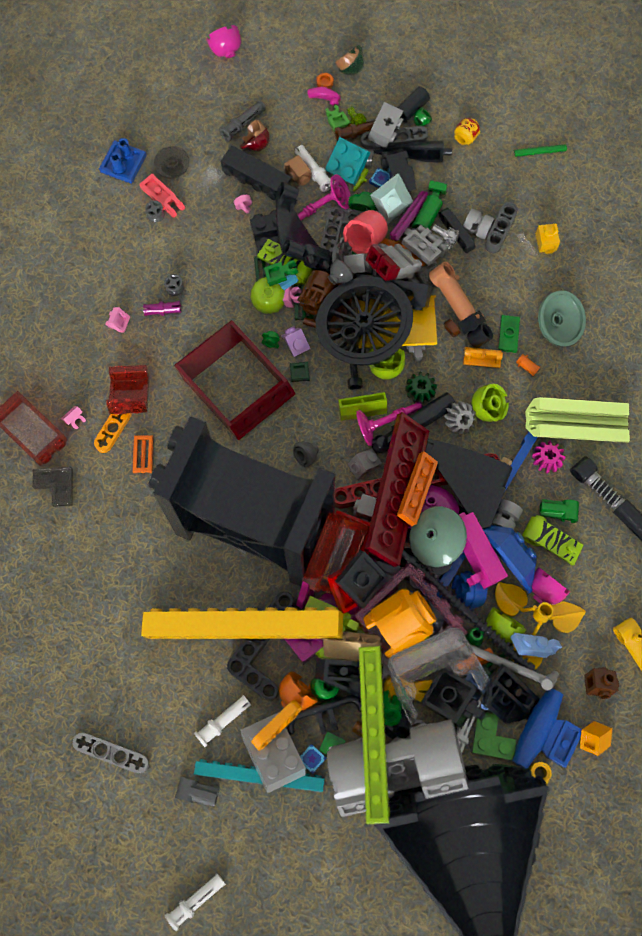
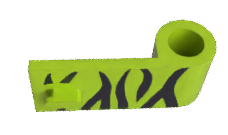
M269 239L257 255V258L271 265L278 262L286 265L289 261L294 260L297 266L291 269L297 268L298 270L296 277L299 281L295 283L298 286L304 285L310 273L314 270L305 266L303 261L283 255L280 244Z
M540 515L532 516L522 534L525 542L533 546H541L567 563L575 565L583 544L547 523L544 517Z

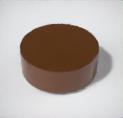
M451 319L444 322L445 329L452 337L460 334L459 328Z

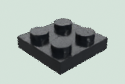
M360 550L335 582L360 608L364 609L389 577L365 551Z

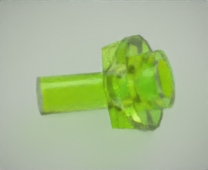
M353 106L347 109L351 117L349 120L350 124L358 125L367 122L365 115L362 113L356 114Z

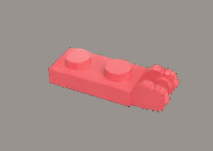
M149 175L139 184L140 188L150 198L160 202L163 210H166L173 218L177 214L170 204L174 203L181 211L185 209V206L176 195L155 175Z

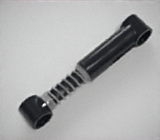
M584 456L570 469L571 474L580 483L587 482L589 486L591 485L592 489H595L596 493H599V496H602L603 500H606L607 504L611 505V508L614 510L613 513L642 541V513L628 499L620 498V495L616 494L617 491L614 492L613 488H610L609 484H606L605 480H602L601 476L596 472L598 470L596 464L590 458Z

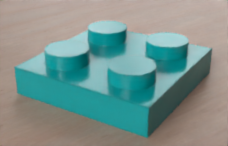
M339 137L325 170L333 175L341 176L343 180L356 186L371 152Z

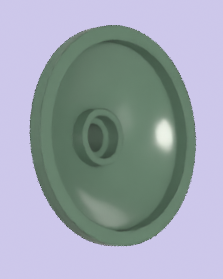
M556 291L550 293L542 301L538 312V322L542 334L550 343L564 347L576 343L581 338L585 330L586 315L582 303L574 294L568 291Z
M437 506L423 511L419 516L417 524L411 527L410 546L412 552L420 562L431 567H444L453 563L461 555L466 545L467 531L464 521L458 513L447 507ZM433 531L434 535L430 538V533Z

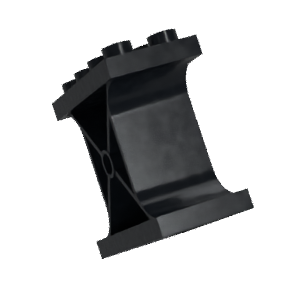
M190 416L185 428L176 426L173 429L167 444V449L173 451L166 466L162 464L156 465L149 480V488L154 489L153 495L175 534L190 541L194 532L200 533L265 559L286 570L290 583L301 587L303 580L315 565L317 554L321 551L335 515V474L319 468L314 479L294 476L220 445L211 438L206 422Z

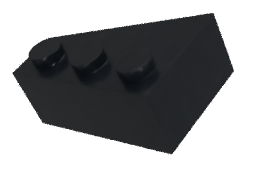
M317 657L315 679L361 698L359 661ZM382 663V678H383V666H384V663Z

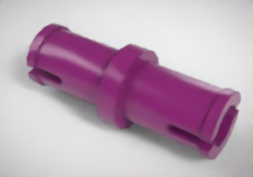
M160 301L157 304H143V308H145L143 310L144 316L157 314L165 316L168 313H181V302L164 303V301Z

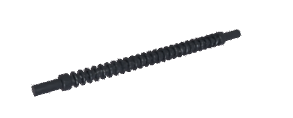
M403 549L401 558L406 562L405 565L408 568H413V572H418L417 576L421 575V579H425L426 584L430 583V588L434 587V591H438L439 596L443 595V599H447L448 604L452 603V608L456 607V611H460L461 616L465 615V620L469 619V623H473L474 628L478 627V631H482L483 636L487 635V640L491 639V643H495L496 648H501L500 652L504 651L505 656L508 655L510 657L509 660L513 659L514 663L539 673L532 662L528 663L527 658L523 659V655H519L517 650H514V646L510 647V643H506L505 638H500L501 634L497 635L496 630L493 631L491 629L492 626L488 627L487 622H483V618H478L479 614L475 615L474 610L469 609L470 606H465V602L462 603L461 598L456 597L457 594L453 595L452 590L449 591L447 589L448 586H443L444 582L440 583L439 578H435V574L431 575V571H427L426 566H422V562L418 563V559L414 555L411 556Z

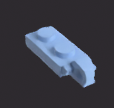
M514 633L511 636V640L519 655L547 658L562 648L560 642L555 639L548 641L546 637Z

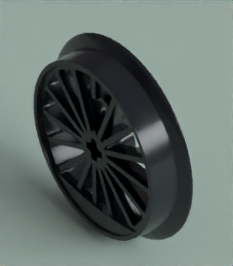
M377 277L355 278L340 284L325 297L317 313L316 332L324 349L336 359L360 366L373 365L390 358L407 340L413 324V310L407 295L394 283ZM366 294L365 312L361 310L356 297L358 295ZM371 294L377 299L371 311L369 312V302ZM353 297L359 314L347 305L345 301ZM382 302L384 306L376 312L377 308ZM340 305H342L355 318L337 312L336 310L339 308ZM388 309L392 311L391 313L383 315ZM335 316L349 322H331V319ZM395 317H397V318L401 321V322H384V321H387V320L392 319V318H395ZM330 328H342L341 331L331 335L329 332ZM383 328H399L396 334ZM355 333L354 336L347 337V335ZM378 333L393 339L387 343ZM371 334L377 340H379L384 345V347L376 350ZM367 335L374 350L369 353H365ZM363 336L361 353H354ZM343 337L341 343L338 345L334 343L333 340ZM347 344L352 345L349 351L343 349Z

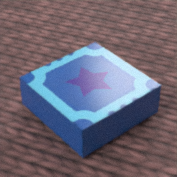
M378 167L369 180V184L380 188L390 179L389 173Z
M312 744L300 756L304 766L312 774L326 760V757Z

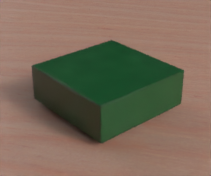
M308 362L290 363L291 382L310 381Z

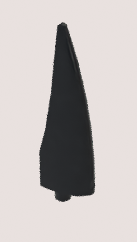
M443 141L411 142L374 150V154L382 155V152L403 148L407 151L408 159L423 162H443V155H452V148H444Z

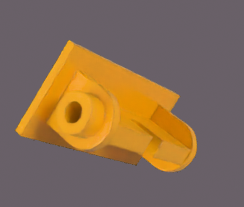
M465 347L463 365L501 368L503 352L501 350Z

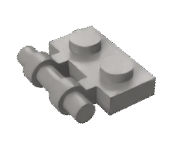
M422 225L417 228V231L414 229L402 241L406 248L428 266L439 258L442 252L445 253L449 248L441 238L438 239L429 228H425Z

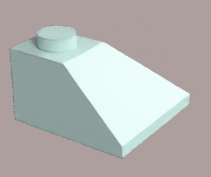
M396 174L370 195L379 213L385 218L387 225L407 210L413 202L399 174Z

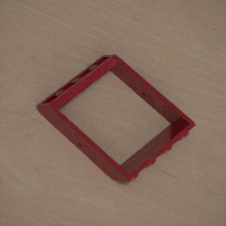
M232 320L174 365L188 386L237 440L244 437L296 394L288 380ZM242 341L279 382L233 420L229 421L194 383L193 379Z

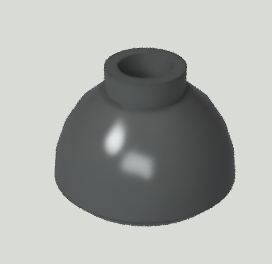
M336 259L331 265L328 279L334 285L337 283L342 284L352 280L353 273L343 261Z
M305 441L295 443L293 447L295 459L304 467L312 465L319 452L318 446L315 443Z

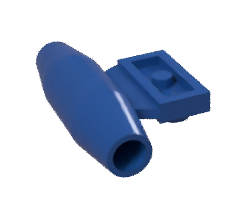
M553 688L546 690L535 705L519 736L512 760L513 763L528 769L542 750L546 758L563 768L567 767L581 738L582 729L567 720H557L563 699L562 693Z

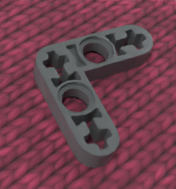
M341 207L331 208L327 215L321 248L326 249L328 239L331 240L329 251L332 254L334 246L338 244L342 226L345 227L349 223L348 219L351 216L356 217L363 212L343 209ZM335 213H338L339 216L337 217L336 223H334L333 215H335ZM334 228L337 230V233L330 235L327 231Z

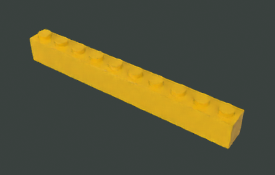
M272 607L265 608V611H258L257 608H246V611H238L237 608H226V611H219L217 608H207V611L189 608L188 611L182 612L181 609L170 608L169 612H162V609L153 608L150 612H143L141 636L148 639H343V613L337 610L336 607H325V610L306 607L305 611H297V608L286 607L285 611H277V608Z

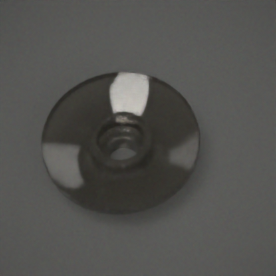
M166 147L157 153L154 159V166L161 176L177 178L187 171L189 157L179 147Z

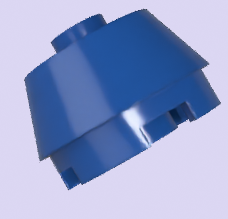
M465 571L454 577L452 589H455L456 597L461 598V602H465V606H470L469 609L471 610L484 605L488 590L487 588L483 589L480 582L470 587L466 579L470 578L474 573Z

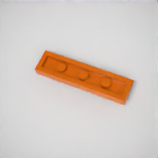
M425 451L418 455L397 516L410 526H414L418 522L438 461Z

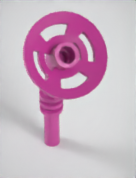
M335 174L331 177L330 193L315 203L305 206L302 209L303 211L297 214L300 220L310 217V215L316 213L318 208L331 200H336L343 209L350 208L348 205L350 191L341 176Z
M417 402L405 408L401 407L394 410L392 414L375 421L373 419L369 420L361 410H357V420L367 445L372 446L373 431L376 428L396 421L397 414L401 412L408 415L422 408V404Z

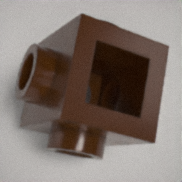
M600 667L593 668L584 675L586 695L608 699L619 691L616 671Z

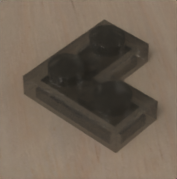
M72 467L33 469L32 487L34 489L52 488L53 507L73 506Z

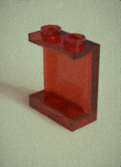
M147 365L109 367L111 381L109 400L106 403L109 414H138L147 412L149 392Z

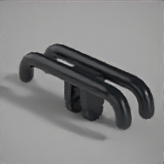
M346 695L301 710L298 716L286 726L289 735H293L295 733L294 724L297 720L316 714L321 734L324 735L326 734V727L323 724L321 712L327 711L332 729L337 731L339 729L333 709L353 703L356 705L357 710L362 713L361 698L354 695Z

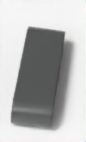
M507 202L502 206L487 237L485 248L488 252L497 253L500 251L515 221L518 211L516 204Z

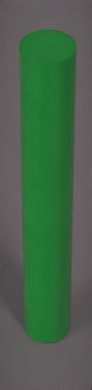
M567 145L514 150V155L519 157L567 151Z

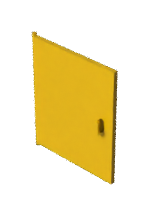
M430 295L429 307H423V310L412 309V328L402 346L437 345L434 301L436 295ZM408 296L409 300L414 298V296ZM370 298L369 312L371 311L376 299ZM358 299L362 312H365L366 301ZM380 304L376 312L379 309H381L384 306V304ZM388 309L383 315L391 313L392 311ZM395 317V318L389 319V320L384 321V322H401V321H400L397 317ZM383 328L396 334L399 328ZM378 333L387 343L393 339ZM371 334L375 347H384V345ZM367 335L366 348H373ZM363 336L359 342V348H362Z

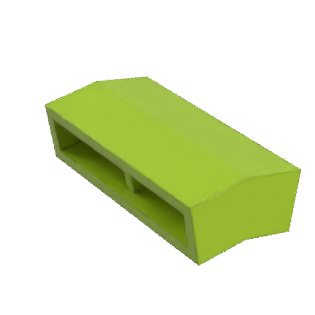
M385 392L338 399L341 421L357 419V410H361L367 417L387 414Z

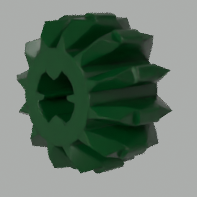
M421 371L418 373V376L413 373L411 379L406 381L405 391L408 392L407 397H413L414 403L417 399H420L421 404L424 403V399L430 402L431 397L436 395L434 390L437 389V384H433L435 379H429V373L425 374V376H422Z

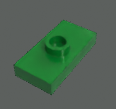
M501 316L498 350L517 353L520 317Z

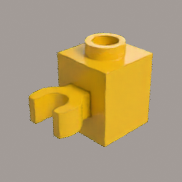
M556 223L538 225L535 235L539 253L551 254L557 251L560 239Z

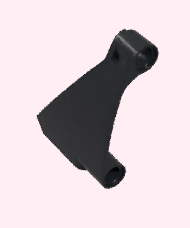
M281 182L276 194V224L282 254L303 261L304 265L309 268L330 274V268L333 263L331 252L319 247L294 210L299 193L298 187Z
M428 439L425 452L438 461L436 468L446 480L467 514L473 512L482 529L490 527L505 492V486L512 467L509 464L478 452Z

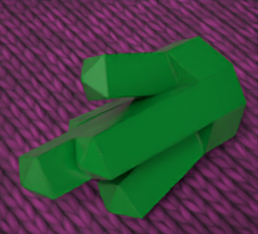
M389 690L383 692L384 723L387 726H393L398 724L402 717L401 707L403 700L400 694L393 695L391 699Z

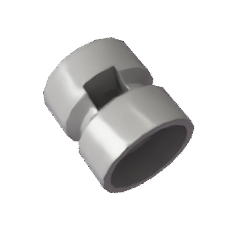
M472 208L463 227L468 233L472 234L475 232L477 237L486 240L495 218L487 214L482 216L480 211Z
M501 499L491 525L513 528L514 530L515 522L519 520L523 509L509 500Z

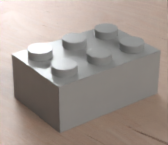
M278 713L241 729L243 742L267 793L305 776L306 769L286 727L260 751L251 743L253 738Z

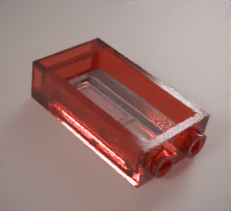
M19 391L15 392L0 406V428L39 466L48 463L52 458L51 455L65 447L67 438Z
M329 512L302 581L309 584L311 590L316 592L323 590L325 593L333 595L327 576L345 567L361 550L370 526L358 520Z

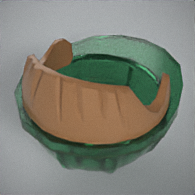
M361 45L354 47L349 53H346L335 62L340 72L346 75H354L361 71L364 66Z

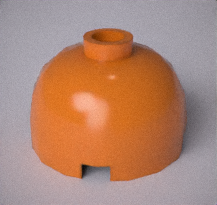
M290 671L279 685V696L282 700L280 703L285 708L291 701L296 700L303 707L302 710L314 706L318 700L313 696L310 684L307 686L300 680L302 676L294 671Z

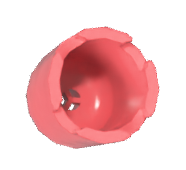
M367 210L349 221L344 227V241L349 243L353 252L367 254L371 245H378L386 237L388 231L387 222L380 213L374 210Z

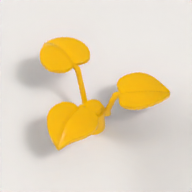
M498 582L496 585L495 600L498 608L504 614L516 616L519 610L521 612L534 611L533 617L538 622L532 633L535 636L541 625L548 620H553V626L558 631L564 633L572 632L578 627L586 613L579 606L564 601L556 605L543 602L538 607L534 605L533 607L524 608L528 603V597L522 588ZM526 655L522 657L523 659L527 658L528 663L532 662L535 665V669L540 666L543 657Z

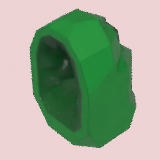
M364 191L349 197L348 205L350 209L362 212L367 210L376 211L377 207L370 196L372 193Z

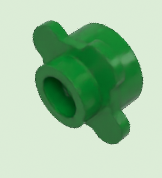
M267 331L262 334L263 340L261 343L269 348H279L278 342L280 337L276 332Z

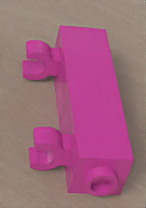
M463 512L459 514L464 521L467 531V540L463 552L475 572L474 575L466 579L469 586L471 587L480 582L483 589H486L508 577L474 513L466 515Z

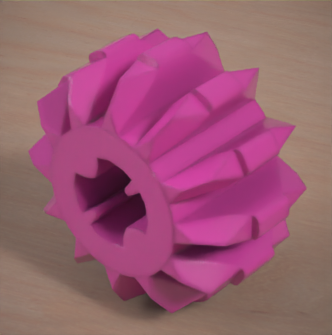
M551 440L548 441L547 445L541 442L540 447L536 446L534 448L535 453L532 454V458L536 460L533 462V465H540L539 471L545 468L546 474L550 472V469L556 472L558 468L563 466L562 461L565 460V456L561 454L564 452V449H558V443L553 446Z

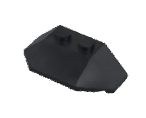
M504 664L497 665L486 681L483 705L505 724L519 722L524 719L528 720L540 698Z

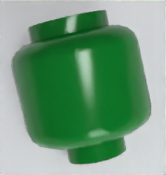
M315 677L310 684L313 696L320 700L331 699L339 691L338 688L315 679Z

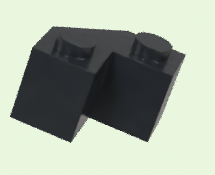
M403 148L382 152L381 166L382 169L389 173L390 179L399 174L408 192L416 190L412 166L409 167L407 151Z

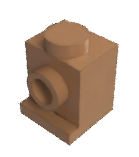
M299 155L284 163L285 174L291 176L293 182L296 181L299 186H304L310 181L311 170Z

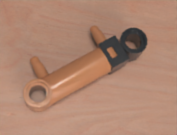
M443 262L430 271V280L435 286L440 288L460 320L458 325L464 335L468 333L469 343L474 348H479L492 340L493 332L491 328L484 323L486 322L484 315L481 314L480 310L476 312L458 283L460 277L455 275L453 267L448 262Z

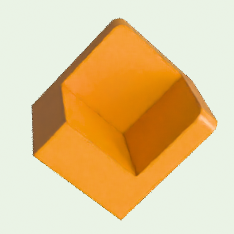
M593 721L581 730L580 748L599 756L611 746L613 728Z

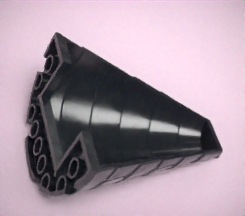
M492 764L488 769H480L479 765L464 766L468 782V789L430 798L425 797L422 786L392 793L388 797L389 823L374 824V827L389 842L391 849L423 886L425 893L440 909L442 915L453 926L458 935L518 936L521 915L527 896L526 891L533 868L531 864L544 815L543 809L549 791L546 781L540 775L533 777L531 770L518 766Z

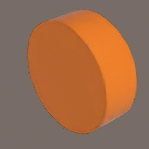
M329 73L319 74L316 80L318 87L329 89L332 88L334 83L333 77Z

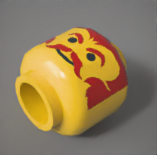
M470 118L462 119L454 130L456 141L462 145L472 144L480 134L478 122Z

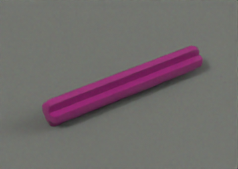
M422 190L419 192L391 231V240L398 241L420 211L428 196L427 191L424 192Z

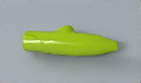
M367 168L363 169L356 186L354 185V192L363 182L367 183L368 179H365L369 172Z

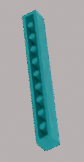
M200 759L199 762L196 761L194 775L263 784L254 766H251L249 769L245 768V765L238 764V767L232 766V763L220 765L218 761L207 763V760ZM305 773V776L282 787L323 792L325 779L320 775L309 777V774Z

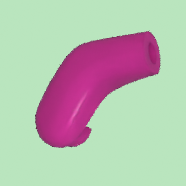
M326 87L308 89L309 98L330 100L332 106L339 105L341 98L335 91Z

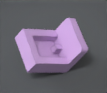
M290 327L285 330V334L281 335L286 341L293 357L310 349L301 328Z

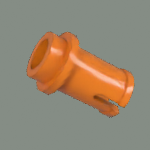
M522 354L516 361L518 367L521 366L534 376L541 367L527 358L528 355Z

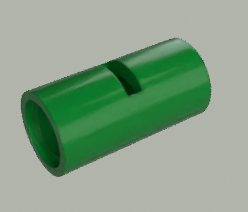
M428 195L412 228L416 229L422 225L425 228L431 229L443 205L442 200L437 196Z

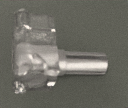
M434 225L432 230L444 237V244L449 247L448 251L452 250L457 242L459 230L449 228L447 231Z

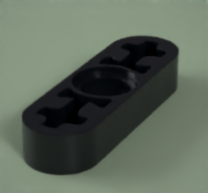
M449 208L440 211L438 214L440 220L449 232H455L457 236L455 240L463 251L469 253L474 250L475 243L472 237Z

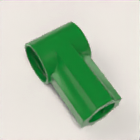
M542 499L539 514L542 517L560 519L562 522L567 520L571 521V523H577L579 502L576 500L554 501Z

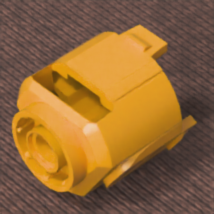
M401 589L371 609V612L363 617L367 629L377 625L375 628L391 646V649L385 652L386 657L391 660L403 655L433 634L434 627L432 623L437 621L424 597L418 591L411 593L406 589Z

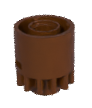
M316 270L310 273L298 298L299 305L303 306V310L312 315H317L325 297L339 286L338 283L336 285L331 283L328 279L330 274L324 271Z

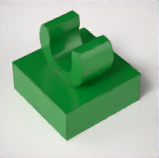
M430 180L428 191L433 192L432 195L439 198L440 194L446 195L448 184Z

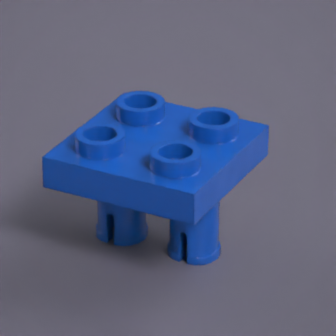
M126 138L119 139V142L114 140L99 170L103 174L132 184L147 156L146 152L129 146V141Z

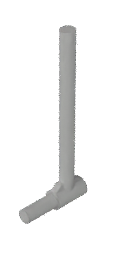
M456 638L452 645L494 664H504L511 671L541 683L542 688L545 690L552 689L559 677L557 671H552L545 676Z

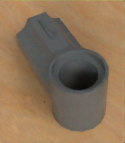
M181 777L175 798L215 807L220 789Z

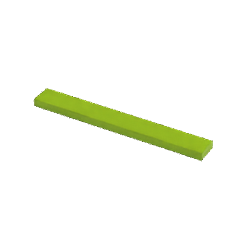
M359 647L366 824L389 823L381 647Z

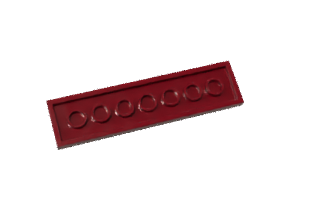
M403 412L397 414L364 548L393 567L400 565L409 526L408 523L397 516L418 455L426 450L430 432Z

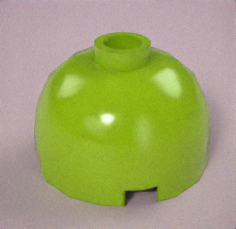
M264 277L254 283L250 298L257 311L263 314H272L284 307L283 298L285 290L279 284L269 286L267 278Z
M399 349L385 361L369 365L371 372L384 380L396 378L405 367V352Z
M484 385L478 388L472 396V409L476 412V417L484 422L502 420L508 412L509 402L506 403L505 400L507 394L500 385Z
M492 607L485 620L487 626H492L491 629L493 631L496 630L497 635L501 634L500 638H505L506 643L513 644L511 636L514 633L524 634L527 629L511 616L501 615V610Z

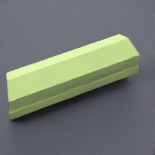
M539 397L533 399L525 411L526 429L534 437L613 442L630 441L628 430L629 403Z

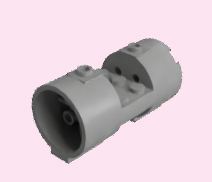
M452 719L410 728L411 739H400L394 743L386 744L388 793L422 786L425 797L430 798L468 789L464 762ZM363 738L329 747V750H327L329 775L334 790L337 792L334 793L341 816L366 812Z

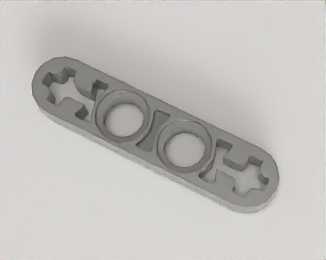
M79 733L73 739V747L77 751L139 774L146 772L149 768L148 758L140 753L86 733ZM85 736V741L93 744L91 753L88 752L90 750L88 746L80 748L79 739H83ZM103 743L107 746V752L100 756L97 754L96 748L99 744ZM118 751L126 753V759L122 763H118L115 760V755ZM131 754H134V756L131 759L139 761L140 758L143 759L142 762L145 764L144 768L140 767L139 770H137V765L133 763H130L129 767L126 766L130 761Z

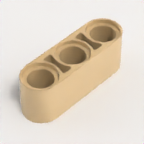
M343 632V639H323L324 655L335 659L359 661V647H381L380 637L373 634Z

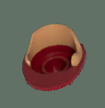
M259 120L251 122L248 126V135L242 137L244 142L240 148H248L252 151H261L266 148L270 138L267 126L265 127Z

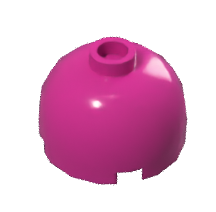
M231 25L232 29L228 30L226 26L217 29L209 35L210 39H206L215 55L220 57L226 56L227 59L236 55L235 52L239 50L242 40L236 25Z
M540 567L536 569L532 584L533 598L540 604L547 602L551 605H556L562 602L570 591Z

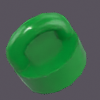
M419 108L414 115L416 126L424 127L432 121L431 115L424 108Z

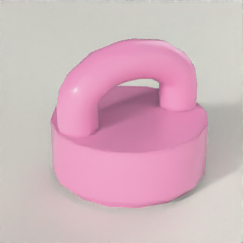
M241 195L234 200L237 210L242 209L247 214L250 212L249 206L252 204V200L249 195Z

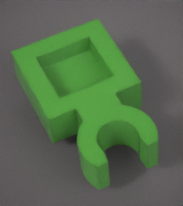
M334 105V111H329L326 108L328 123L333 131L336 127L343 128L350 124L344 111L339 113L337 105Z

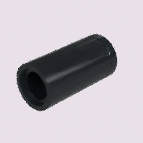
M417 87L397 107L403 111L400 118L403 119L404 123H407L416 114V111L430 100V95L425 88Z

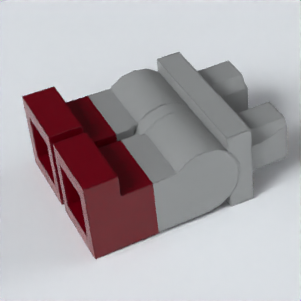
M373 244L370 246L365 259L385 281L410 279L413 277L414 272L420 271L422 262L419 259L415 260L408 249H404L400 244H395L394 247L390 245L386 248H380L377 244Z

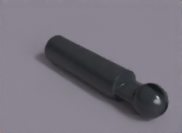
M446 392L410 414L409 417L423 427H426L447 414L446 408L451 409L452 403H455V401ZM394 425L391 426V431L386 435H377L373 438L372 448L375 452L384 453L389 449Z

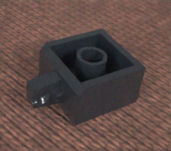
M444 667L441 668L421 701L422 704L446 720L452 719L454 725L461 729L466 720L470 719L471 716L482 721L486 715L482 709L477 707L479 704L478 700L483 694L479 688Z

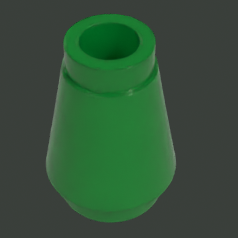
M469 628L464 634V640L466 643L478 647L484 641L483 632H479V628ZM473 632L479 634V638H475Z

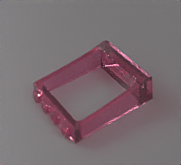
M411 564L405 565L384 584L364 609L358 607L350 614L354 621L359 623V627L365 634H373L380 637L381 653L400 676L405 678L411 676L468 633L462 626L464 624L463 620L457 614L453 615L449 611L451 608L450 604L445 599L440 600L436 595L438 593L436 587L431 583L427 584L423 579L425 574L418 567L415 569ZM407 575L453 629L452 634L409 664L402 655L393 660L386 657L385 652L391 649V646L385 640L377 625L367 629L363 619L368 614V611Z

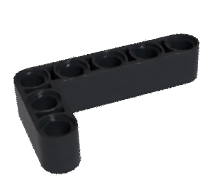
M280 592L269 607L277 608V611H285L286 607L294 606V601L290 593ZM288 598L290 603L288 606L283 607L279 604L280 600ZM244 639L228 661L227 669L234 678L264 700L273 701L279 694L277 685L251 666L270 639ZM247 646L254 647V653L250 656L244 654V649ZM236 662L242 664V669L239 672L232 671V665ZM251 674L258 676L256 684L248 683V677ZM267 686L275 688L274 694L270 697L264 695V689Z

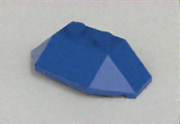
M494 525L484 528L483 531L494 551L525 588L527 593L530 594L532 592L537 562L535 551L525 545L523 536L519 532H515L513 528Z

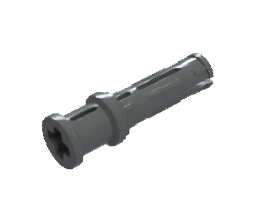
M257 101L238 118H232L229 124L219 128L221 136L229 142L232 136L242 132L243 127L266 110L263 102Z

